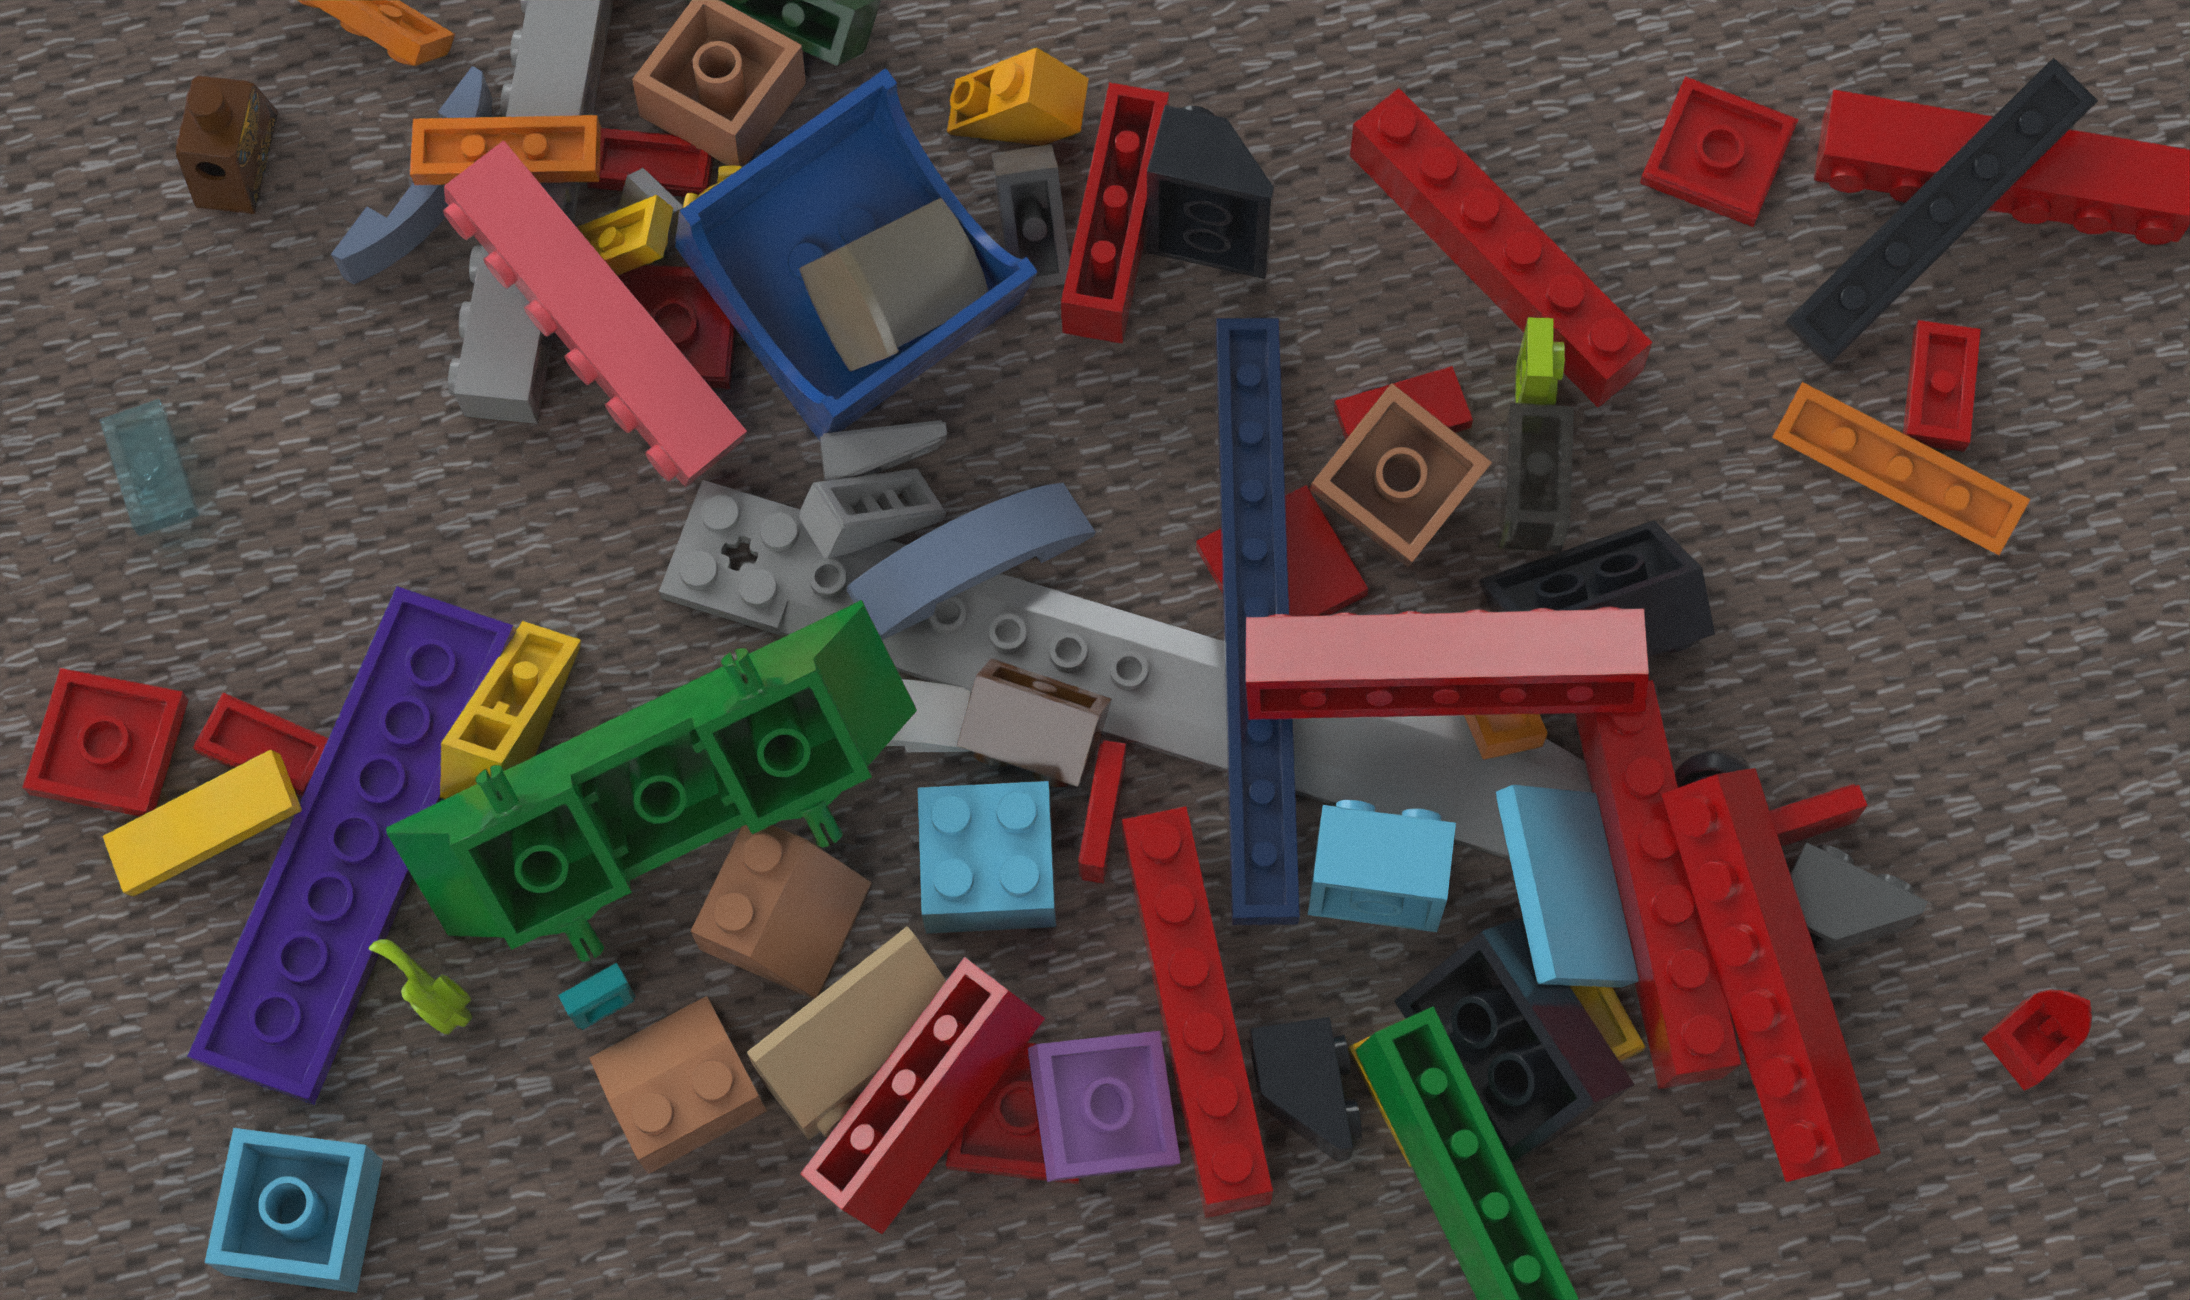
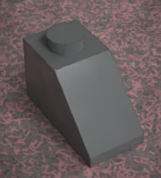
M1052 145L991 153L1005 250L1019 259L1027 257L1038 273L1028 289L1065 284L1070 258L1059 172Z

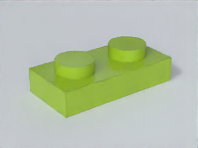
M1528 317L1516 364L1515 424L1540 425L1545 405H1555L1558 380H1562L1564 373L1565 346L1564 342H1553V318Z

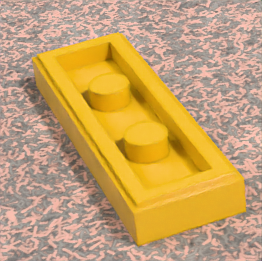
M269 750L103 835V839L123 893L134 897L301 812L302 809L281 754Z

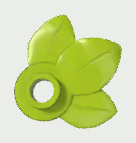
M380 939L369 946V950L388 958L404 972L408 981L402 987V997L410 1002V1005L419 1016L436 1030L449 1035L457 1025L465 1027L472 1020L470 1011L465 1007L471 1001V998L455 981L443 974L437 980H434L425 969L391 940Z

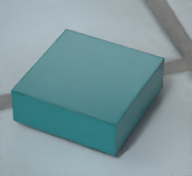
M617 963L558 995L571 1020L578 1029L581 1028L582 1030L634 1002L633 998L636 997Z

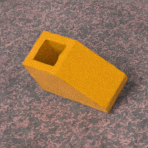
M1033 48L955 79V85L950 96L951 109L947 133L954 136L1041 146L1081 132L1089 78L1039 48Z

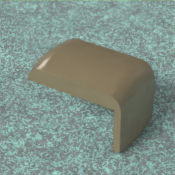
M942 198L912 211L799 268L817 314L849 371L859 369L899 352L897 347L942 325L988 292L985 276L972 244L958 219Z

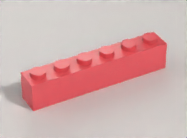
M504 140L444 186L445 202L448 204V207L443 210V213L452 227L465 240L474 235L489 253L483 260L493 276L506 289L515 284L530 303L524 307V310L534 325L546 337L554 332L570 350L564 357L571 369L586 385L591 384L594 380L610 398L605 403V407L612 418L626 433H630L634 429L639 432L651 447L645 452L648 460L665 480L669 482L676 477L686 488L743 442L747 430Z

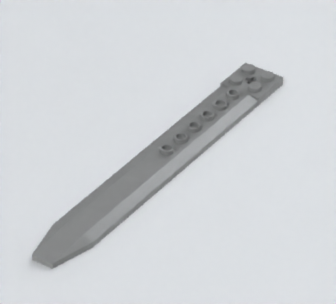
M702 480L662 581L659 594L661 599L785 637L854 604L847 593V586L863 573L906 545L887 540L849 554L824 558L800 520V509ZM740 543L750 544L751 553L758 557L754 564L744 563L740 571L730 569L731 561L725 555L726 551L729 548L736 549ZM1001 573L936 604L933 616L883 640L898 672L933 683L965 687L970 693L976 674L992 658L1112 698L1102 735L1228 773L1224 641ZM1464 715L1293 719L1295 794L1336 806V803L1341 800L1363 801L1374 805L1376 808L1375 812L1402 815V811L1406 809L1434 811L1441 815V821L1456 823L1454 843L1510 860L1496 799V791L1511 785L1592 792L1585 761L1545 739L1543 747L1483 760Z

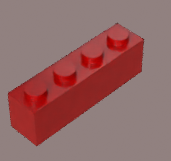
M1109 82L1061 298L1062 333L1123 344L1147 232V168L1164 106L1169 105V92Z
M964 957L800 1175L841 1210L883 1235L1045 1018Z

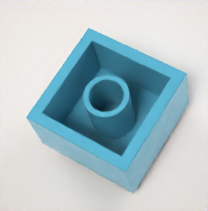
M1049 781L918 788L921 911L926 934L1056 927Z
M1341 800L1336 803V807L1323 805L1316 844L1308 915L1437 932L1448 898L1456 823L1441 821L1442 817L1440 814L1425 809H1406L1402 811V815L1375 812L1376 808L1374 805L1358 800Z
M233 1128L205 1263L225 1276L357 1293L383 1159L367 1145Z

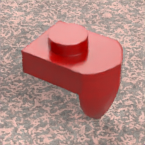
M2050 989L2037 992L2023 1000L1981 1039L2025 1091L2040 1083L2087 1039L2092 1026L2091 1002L2082 996L2064 990Z

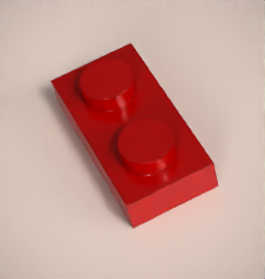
M1918 320L1913 330L1903 434L1929 447L1960 452L1966 451L1971 440L1981 329Z

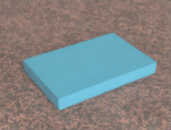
M1511 785L1496 791V799L1538 984L1622 988L1638 982L1639 977L1596 793L1523 785Z

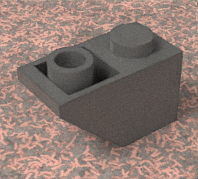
M1806 842L1789 871L1815 952L1822 955L1910 929L1924 912L1928 901L1914 895V888L1904 880L1889 874L1875 876L1854 866V860L1850 855L1830 845L1821 844L1815 847Z

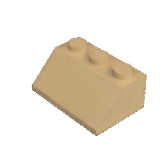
M907 926L747 1051V1054L760 1080L806 1138L810 1140L820 1131L825 1137H828L946 980L915 934Z

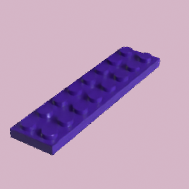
M396 586L300 801L302 811L295 814L187 1055L193 1062L315 1105L379 954L369 950V946L377 940L387 938L413 878L388 837L386 827L444 800L440 798L441 742L497 658L501 656L517 632L513 625Z

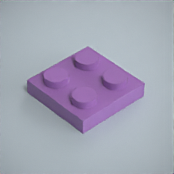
M1160 1031L1042 1043L1028 1048L1047 1182L1171 1167L1181 1163Z

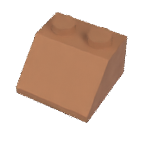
M747 825L741 827L690 932L699 950L811 999H815L823 990L872 887V882L807 839L774 825L752 835Z
M707 996L589 1057L606 1098L637 1160L648 1174L767 1111Z

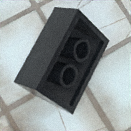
M1165 105L1147 168V253L1265 279L1269 263L1274 186L1227 118L1215 116L1210 110L1199 106L1191 105L1178 108Z
M1655 520L1479 579L1481 589L1491 612L1531 611L1538 608H1549L1555 611L1597 610L1602 607L1644 609L1648 657L1662 652L1673 653L1683 651L1691 647L1694 641L1715 635L1702 566Z
M1523 917L1481 931L1394 1001L1405 1019L1434 1007L1512 1166L1586 1121L1635 1085L1569 985L1538 984Z

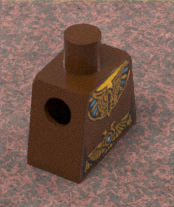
M196 76L191 80L176 143V157L196 208L255 214L278 111L252 82L208 76ZM223 170L226 173L222 176H215Z

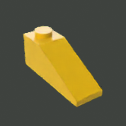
M525 621L521 622L516 630L517 632L501 656L497 658L441 742L440 798H449L476 785V777L485 769L491 777V766L500 765L505 771L536 755L580 649V639Z

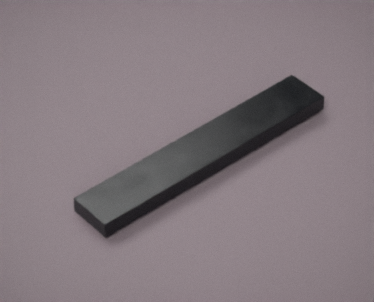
M2053 58L1784 323L1827 365H1830L2084 116L2098 100Z

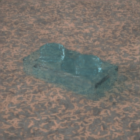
M160 399L99 419L132 527L139 537L200 516L166 408Z

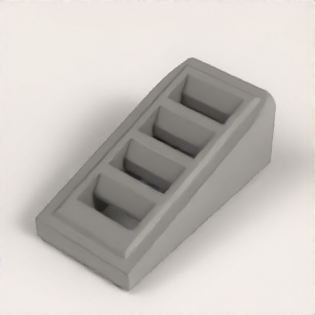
M942 420L824 433L820 437L824 481L878 474L937 450L946 442V422L942 423Z
M909 469L813 482L799 515L801 522L822 556L829 558L849 554L943 521L946 512L919 470ZM902 493L910 507H904L897 495ZM877 501H879L884 510L880 508Z

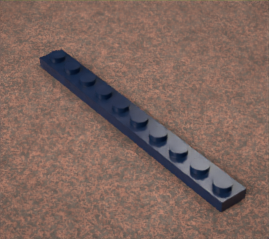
M1216 318L1232 925H1298L1300 913L1293 719L1249 720L1246 693V617H1268L1274 614L1289 615L1279 318Z

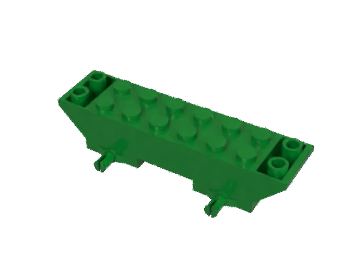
M860 600L754 652L749 653L746 648L736 649L737 660H734L731 652H729L721 660L722 667L505 771L500 765L491 766V777L485 769L476 777V785L386 827L388 837L448 936L505 938L510 949L513 950L540 936L565 932L577 953L578 959L586 962L591 960L589 949L594 958H596L603 952L605 947L600 942L588 920L601 907L632 893L630 880L725 834L747 825L753 835L782 820L804 817L819 847L830 846L821 823L824 824L833 843H836L842 837L843 832L836 823L828 805L842 791L872 778L868 767L870 763L917 712L916 706L863 601Z

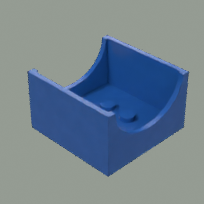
M886 68L679 211L675 248L819 441L824 433L841 432L1019 305L1038 273L1027 257L1024 259L1016 258L999 246L973 219L947 186L915 136L902 109L897 93V82ZM942 198L958 219L972 244L983 270L988 292L942 325L897 347L899 352L859 369L849 371L817 314L799 268L912 211Z

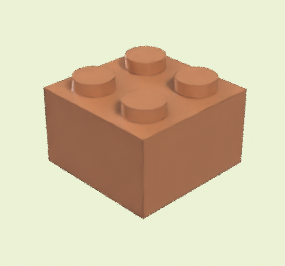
M692 0L632 79L639 117L691 143L697 149H702L720 162L736 166H745L806 84L801 44L720 0Z
M1391 383L1314 479L1310 491L1409 568L1492 462Z

